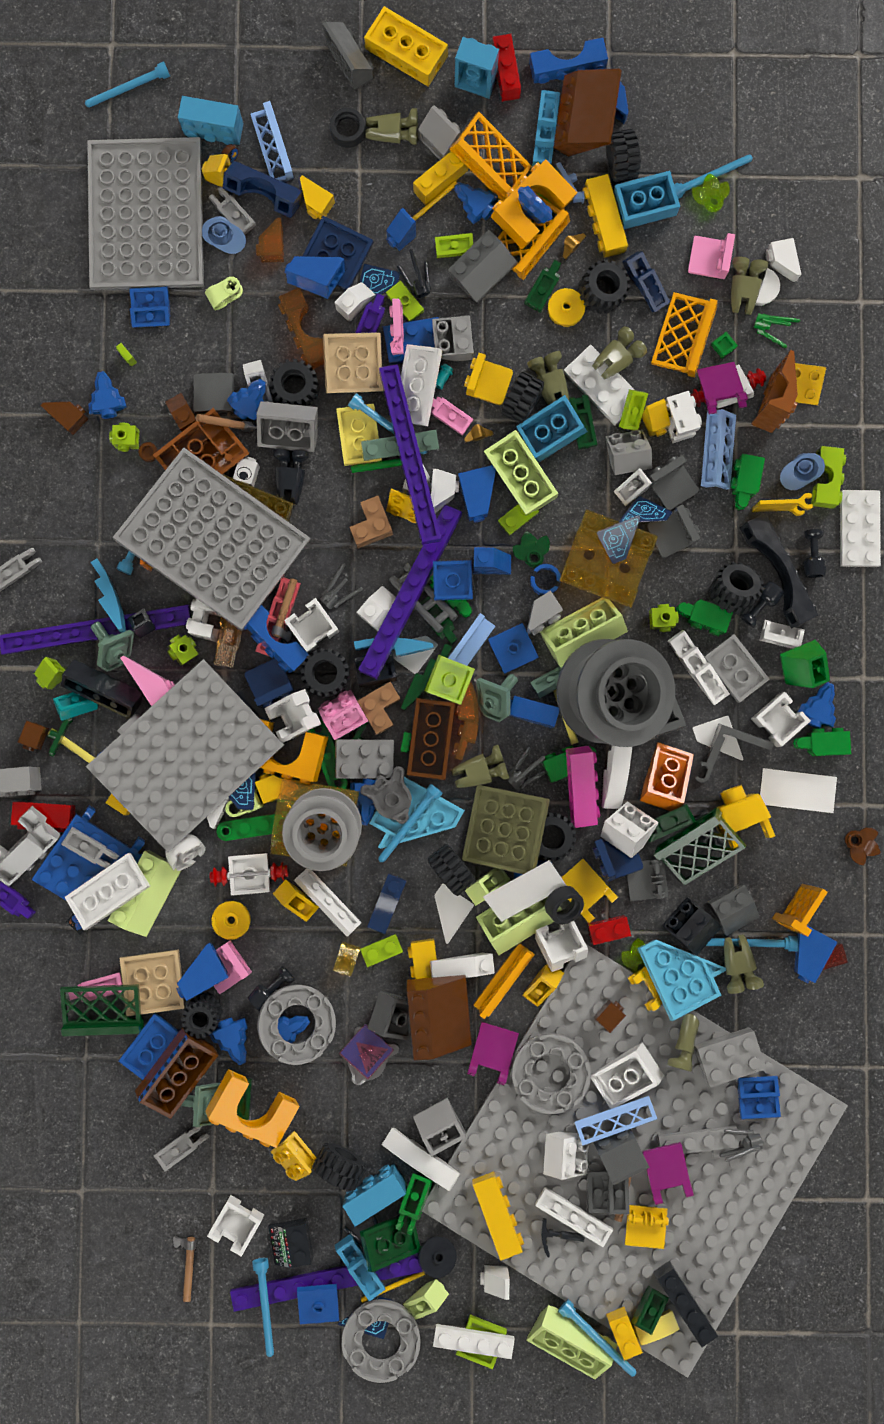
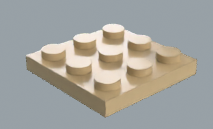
M380 333L323 334L326 393L383 391L379 368L382 367Z
M179 949L120 958L123 985L139 984L141 1014L186 1008L185 998H181L176 989L179 987L177 983L182 978ZM126 990L124 992V997L130 1002L134 999V990ZM130 1007L126 1010V1016L136 1015V1012Z

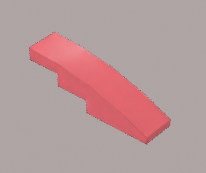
M285 577L281 578L277 594L273 599L267 618V630L270 636L279 643L281 637H273L271 632L273 626L277 623L276 621L290 579ZM297 582L285 619L290 617L301 583ZM284 621V624H283V629H284V630H285L286 625H287V624L285 623V621ZM261 643L258 644L256 652L269 656L265 652L266 648Z

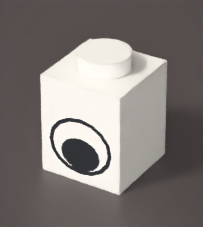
M251 457L242 459L237 463L233 476L234 482L254 488L260 469L259 464Z

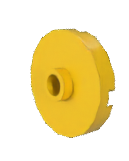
M564 288L552 294L547 310L549 317L555 324L570 327L582 319L585 313L584 300L581 301L580 293L573 289ZM568 304L570 308L565 309L563 305Z
M226 901L220 904L215 909L211 918L215 933L227 940L243 936L251 923L248 909L237 901ZM230 916L234 917V923L229 922Z

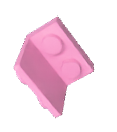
M728 233L725 240L694 236L688 273L725 279L730 268L735 234Z
M351 690L341 692L337 698L325 701L318 708L334 740L368 722Z
M231 940L216 950L229 974L227 979L214 985L219 994L252 973Z

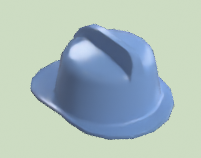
M217 216L203 224L202 236L204 240L223 252L236 254L245 247L246 238L243 231L230 223L225 217Z
M815 453L799 454L783 468L780 475L781 484L789 490H798L822 475L825 468L824 460Z

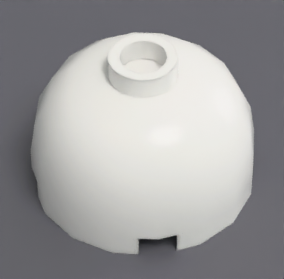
M188 834L169 852L165 851L166 859L174 871L175 868L177 871H181L193 865L196 861L192 859L197 855L201 857L204 854L205 846L196 836Z

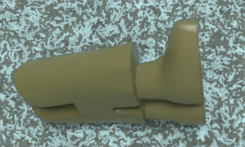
M412 108L406 118H401V113L366 118V126L370 127L365 131L367 139L399 144L401 140H407L412 145H417V108Z
M746 257L733 258L732 265L737 271V275L732 277V312L738 313L741 300L746 299L745 315L752 314L762 284V279H759L758 276L767 270V261L753 260L750 263L749 276H746L750 260Z
M624 326L618 331V341L612 340L592 365L595 370L604 363L609 366L601 375L604 380L628 367L633 362V358H642L647 353L645 344L639 340L631 344L626 350L625 347L634 340V333L629 327Z
M555 351L546 355L544 360L543 357H537L527 362L528 368L537 373L538 379L544 381V388L541 394L547 405L556 401L555 393H558L559 398L566 395L569 400L563 369H557V363L562 358L561 351ZM544 362L549 370V373H546Z
M499 745L493 746L492 754L486 758L484 754H480L452 768L453 776L463 773L467 774V777L455 781L456 787L465 788L492 782V777H500L503 780L509 779ZM494 764H499V765H497L496 767H494V768H492V769H489V768H488V766H491V765H494Z
M744 934L738 935L739 951H734L731 937L724 939L726 974L731 975V981L727 985V991L730 994L741 993L745 990L740 975L744 973L747 989L755 990L764 986L763 980L753 973L757 966Z
M686 1014L683 1017L675 1046L676 1049L682 1052L678 1058H670L667 1065L692 1071V1056L699 1027V1020L695 1015Z

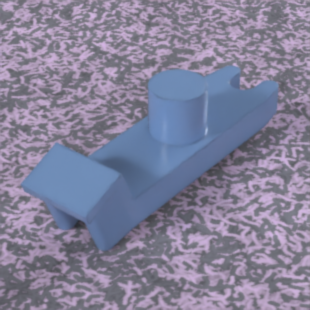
M560 162L556 163L555 169L576 190L573 185L577 181L576 174L567 175ZM584 191L576 194L573 198V203H584Z

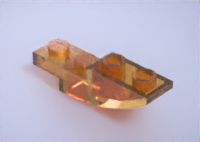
M221 617L219 624L221 627L213 664L233 668L242 631Z
M471 682L465 693L462 705L458 704L455 715L459 716L458 720L465 722L464 725L460 724L458 736H461L460 742L455 743L452 753L456 755L455 759L461 761L463 760L467 742L475 744L478 732V702Z

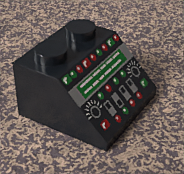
M307 1218L268 1225L275 1265L295 1268L312 1264L314 1256Z

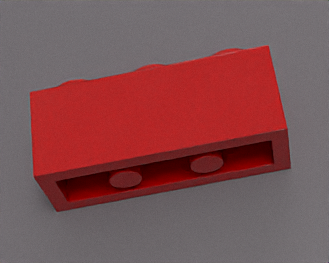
M512 35L494 36L492 45L499 49L497 79L501 101L520 99L521 84Z
M13 802L11 825H17V829H26L18 820L33 806L47 817L45 821L52 828H56L57 832H64L75 816L76 805Z

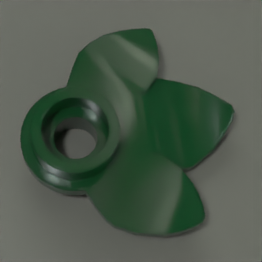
M526 531L521 538V545L512 547L513 553L517 559L525 561L529 567L536 568L543 563L544 555L549 551V538L545 535L537 540L534 535ZM536 556L538 560L532 562L530 557Z

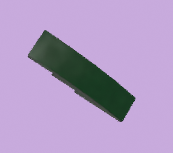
M445 644L441 656L448 658L452 646ZM430 658L424 675L415 674L401 706L402 710L405 711L425 692L436 660Z

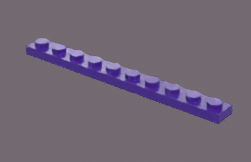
M398 364L380 367L379 374L421 544L440 542L441 534Z
M444 505L437 518L441 541L423 545L358 669L361 673L375 679L378 678L433 572V561H438L462 516L461 511Z
M189 605L146 611L155 625V630L185 626L188 618H191ZM136 613L124 615L126 631H133L128 618ZM110 617L3 634L0 635V650L2 655L98 640L91 629V625L96 622H100L109 635H118L121 632Z
M418 1253L375 1272L380 1280H386L423 1271L418 1264ZM344 1265L268 1281L269 1304L296 1299L298 1298L297 1287L337 1284V1290L358 1286V1284L349 1273L347 1266ZM259 1284L231 1289L230 1294L234 1312L261 1306Z

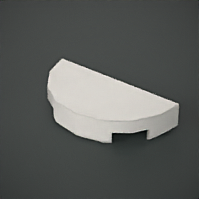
M769 268L765 271L756 302L758 306H764L775 300L780 291L779 278Z

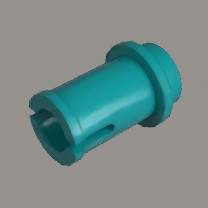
M447 364L439 367L440 371L436 387L441 390L449 376L453 375V368Z

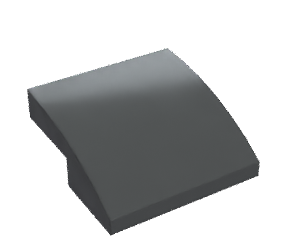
M195 374L194 412L197 414L207 413L212 408L217 413L233 412L234 408L230 406L227 398L234 392V374Z
M587 1171L588 1213L630 1214L629 1178L613 1185L607 1171Z

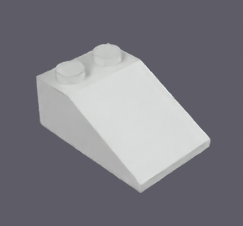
M642 1042L591 1074L590 1078L610 1109L659 1085L664 1074Z

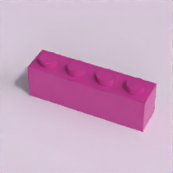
M589 746L566 749L571 822L575 828L598 825L597 818H600V810L596 800H599L598 789L595 788L598 775L597 771L594 770V763L597 762L596 753Z

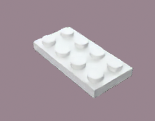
M407 344L401 372L412 423L428 426L442 349Z
M590 345L563 371L584 395H588V399L615 426L621 420L629 389H634L619 373L604 380L601 375L609 366L604 363L597 370L592 367L594 361L599 356V352Z
M840 491L843 494L840 503V566H881L880 491Z
M127 853L68 894L65 899L83 930H88L149 888L150 885L133 856Z

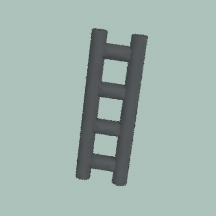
M409 563L403 567L406 571L403 576L397 579L393 575L389 579L398 591H400L412 568ZM427 583L423 591L431 598L423 605L417 601L414 608L437 633H440L444 629L440 624L448 617L454 621L458 615L444 600L434 601V590ZM435 604L443 610L436 618L428 612Z

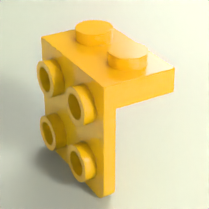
M478 353L477 358H473L470 369H473L471 376L467 375L464 384L467 387L466 395L502 405L513 370L485 361L486 355Z

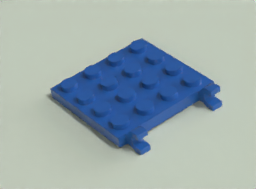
M89 805L82 816L76 813L32 877V880L66 900L65 897L106 869L97 863L90 862L61 844L72 827L118 854L117 860L130 853L136 863H138L142 856L138 851L145 844V840L138 836L132 847H129L89 822L96 810ZM104 853L100 857V859L109 862L111 865L117 861Z

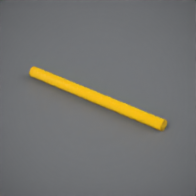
M454 181L412 217L414 221L449 193L457 182Z
M415 1273L385 1287L386 1290L379 1295L424 1276L425 1273ZM366 1296L361 1297L362 1303L368 1300Z

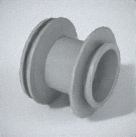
M328 788L308 791L295 801L285 818L282 830L283 843L291 858L307 869L328 871L338 868L346 863L356 850L362 829L361 816L354 802L342 792ZM331 818H334L337 823L332 822ZM313 819L314 824L310 825L306 820ZM321 823L328 826L325 831L320 829ZM338 831L340 836L335 837L332 832ZM313 832L315 834V838H309L308 833ZM325 838L329 843L323 845L321 839Z

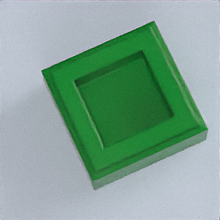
M727 331L711 343V346L721 359L738 347Z
M404 732L401 752H409L412 738L411 733Z

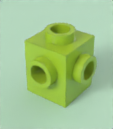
M129 423L113 425L112 431L109 433L110 443L118 451L128 452L129 449H139V429L136 426H130Z
M669 604L657 605L658 608H651L649 610L650 630L659 629V632H670L671 628H674L676 623H678L679 617L678 612H675V607H669Z
M178 634L169 640L171 644L167 646L169 648L167 652L172 660H177L180 665L198 655L194 648L196 644L191 637L187 638L186 635L181 637ZM180 645L184 647L183 652L180 650Z

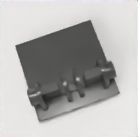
M658 859L642 861V870L627 875L630 901L669 897L665 864L662 859L659 861Z

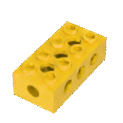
M385 6L364 37L366 50L428 87L448 57V44Z

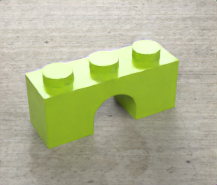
M821 446L816 451V454L820 455L824 460V471L828 474L829 481L828 484L818 483L813 487L811 504L815 507L834 509L842 501L843 494L840 492V488L844 482L842 468L846 463V455H844V448Z

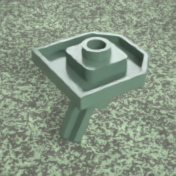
M100 622L91 625L92 631L99 640L97 644L99 647L97 665L107 672L122 666L124 663L121 657L129 658L131 656L134 632L128 630L118 635H109Z
M513 674L508 675L501 686L482 678L476 680L477 706L485 717L500 722L510 715V690L518 681V678Z
M220 1083L195 1086V1096L188 1095L181 1106L193 1107L194 1127L212 1125L208 1121L205 1110Z

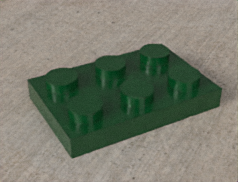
M398 1215L360 1231L368 1272H375L419 1252L420 1244L416 1225L412 1235L407 1234L412 1217L406 1215L403 1227L400 1230L396 1229L400 1216Z

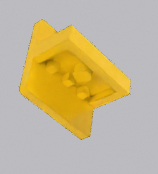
M295 1131L280 1143L277 1148L271 1150L274 1160L283 1166L287 1176L294 1181L312 1173L311 1169L316 1156Z

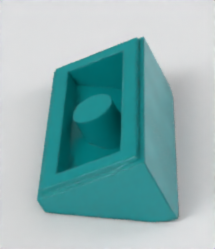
M74 692L53 698L61 720L94 711L98 708L97 703Z

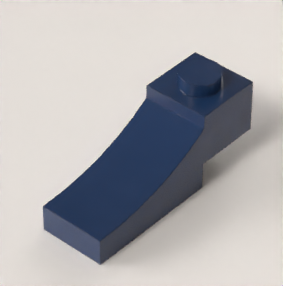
M643 251L636 252L622 261L629 277L642 293L652 312H656L670 303L654 268L650 267Z
M390 873L388 874L367 926L368 928L383 934L386 933L407 880Z

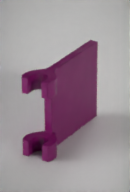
M735 362L697 369L709 415L717 413L716 401L737 397L738 407H747L746 401L748 397L743 389Z
M481 1022L467 1074L475 1076L478 1065L499 1071L497 1084L505 1085L519 1033Z
M681 1142L642 1151L649 1165L647 1174L655 1205L663 1203L660 1190L680 1185L683 1187L686 1198L694 1196Z

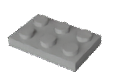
M735 634L704 656L738 703L770 680Z
M336 739L335 778H378V776L391 778L393 772L394 740Z

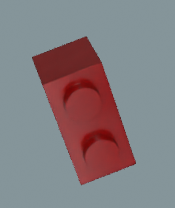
M625 915L587 924L590 941L593 945L631 936L628 920Z

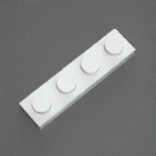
M306 868L294 880L346 936H349L361 924L357 917L312 870Z
M544 1187L535 1202L536 1207L601 1247H604L613 1232L612 1227L547 1187Z
M436 1324L433 1347L512 1359L514 1336Z

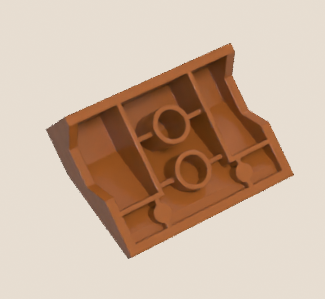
M790 350L771 374L764 391L765 397L751 425L772 433L776 428L779 429L781 424H784L786 418L788 419L791 413H794L798 404L795 401L798 392L794 351Z
M214 408L204 414L221 418ZM195 421L154 453L153 456L166 470L180 451L185 448L223 475L250 453L229 427Z

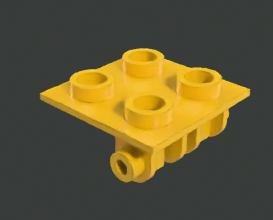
M795 363L798 392L795 401L818 405L826 367Z
M391 489L386 511L394 516L407 519L411 523H416L410 496Z
M629 1205L630 1214H627L625 1245L664 1249L666 1225L668 1226L669 1218L667 1217L668 1209Z

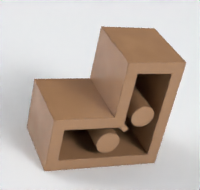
M379 496L360 502L367 520L350 527L357 548L393 535Z
M391 682L357 701L377 735L394 726L384 710L401 700Z

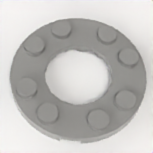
M298 984L285 986L270 995L260 1010L257 1022L258 1036L264 1049L278 1061L291 1065L305 1064L321 1056L329 1043H331L336 1028L335 1013L329 1000L318 990ZM293 1005L307 1007L313 1013L315 1019V1027L311 1036L306 1041L298 1044L285 1041L278 1031L280 1015L287 1007Z
M546 1033L531 1038L521 1046L513 1061L512 1080L517 1094L527 1106L541 1113L558 1114L565 1112V1110L570 1109L574 1105L576 1106L585 1096L590 1084V1065L584 1051L575 1041L564 1035ZM546 1054H557L564 1058L569 1065L570 1078L566 1086L556 1092H545L539 1089L533 1082L532 1067L536 1060Z
M385 1299L366 1302L355 1309L345 1323L342 1334L343 1355L352 1367V1370L363 1379L377 1383L394 1381L405 1372H408L417 1360L420 1351V1330L418 1324L409 1310L397 1302ZM377 1321H386L393 1324L400 1335L398 1351L386 1359H376L370 1356L362 1344V1335L365 1329Z

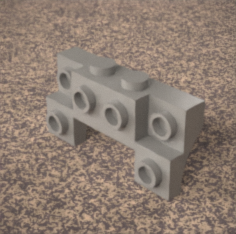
M33 806L18 820L28 832L8 851L0 845V881L8 887L26 870L30 871L35 866V861L38 858L42 860L48 853V849L60 836L59 832L45 822L47 817Z

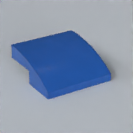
M168 287L130 289L132 327L170 326Z
M778 1076L738 1078L740 1120L781 1117Z

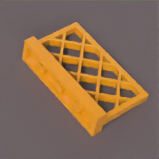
M480 112L475 114L457 141L449 148L492 192L498 195L502 202L506 199L505 195L512 187L516 189L519 186L518 182L532 167ZM477 120L483 124V131H476L475 123ZM466 135H472L473 145H469L464 140ZM477 135H484L485 145H478ZM489 135H493L496 138L497 145H490ZM479 149H486L487 159H483L479 155ZM491 149H498L499 159H492ZM502 149L509 151L510 159H503ZM504 162H511L512 172L505 173ZM515 162H520L524 167L522 172H516ZM492 163H499L500 173H496L493 170ZM506 176L513 177L512 187L506 183Z
M538 194L536 195L557 215L554 219L544 224L533 223L536 227L544 225V231L542 234L536 235L532 240L530 249L522 250L519 247V251L510 252L512 256L520 255L521 260L512 270L522 280L526 278L570 222L567 211L558 209ZM504 231L498 236V239L506 245L507 249L508 244L515 243L512 239L507 240V234Z
M674 292L651 364L687 373L688 376L695 378L717 310L718 300L710 298V301ZM676 299L683 300L687 306L677 310L674 304ZM697 304L705 306L704 310L695 315L691 308ZM689 309L693 317L683 321L680 313ZM677 316L681 323L672 328L669 320ZM695 320L698 328L690 333L686 325ZM684 327L687 335L678 339L674 331ZM671 333L675 341L666 346L663 338ZM690 338L693 343L692 347L684 350L680 342ZM678 344L682 352L672 357L668 349ZM666 350L670 359L664 362L657 360L658 354ZM684 355L687 360L686 366H678L675 360Z
M801 884L784 913L776 912L772 919L785 928L808 937L812 930L807 927V924L828 892L822 888Z
M521 943L516 945L474 1002L473 1006L479 1009V1014L482 1018L485 1019L486 1016L489 1017L535 955Z

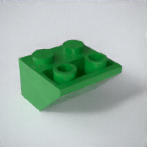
M816 640L780 654L784 682L787 685L814 688L830 681L827 654Z

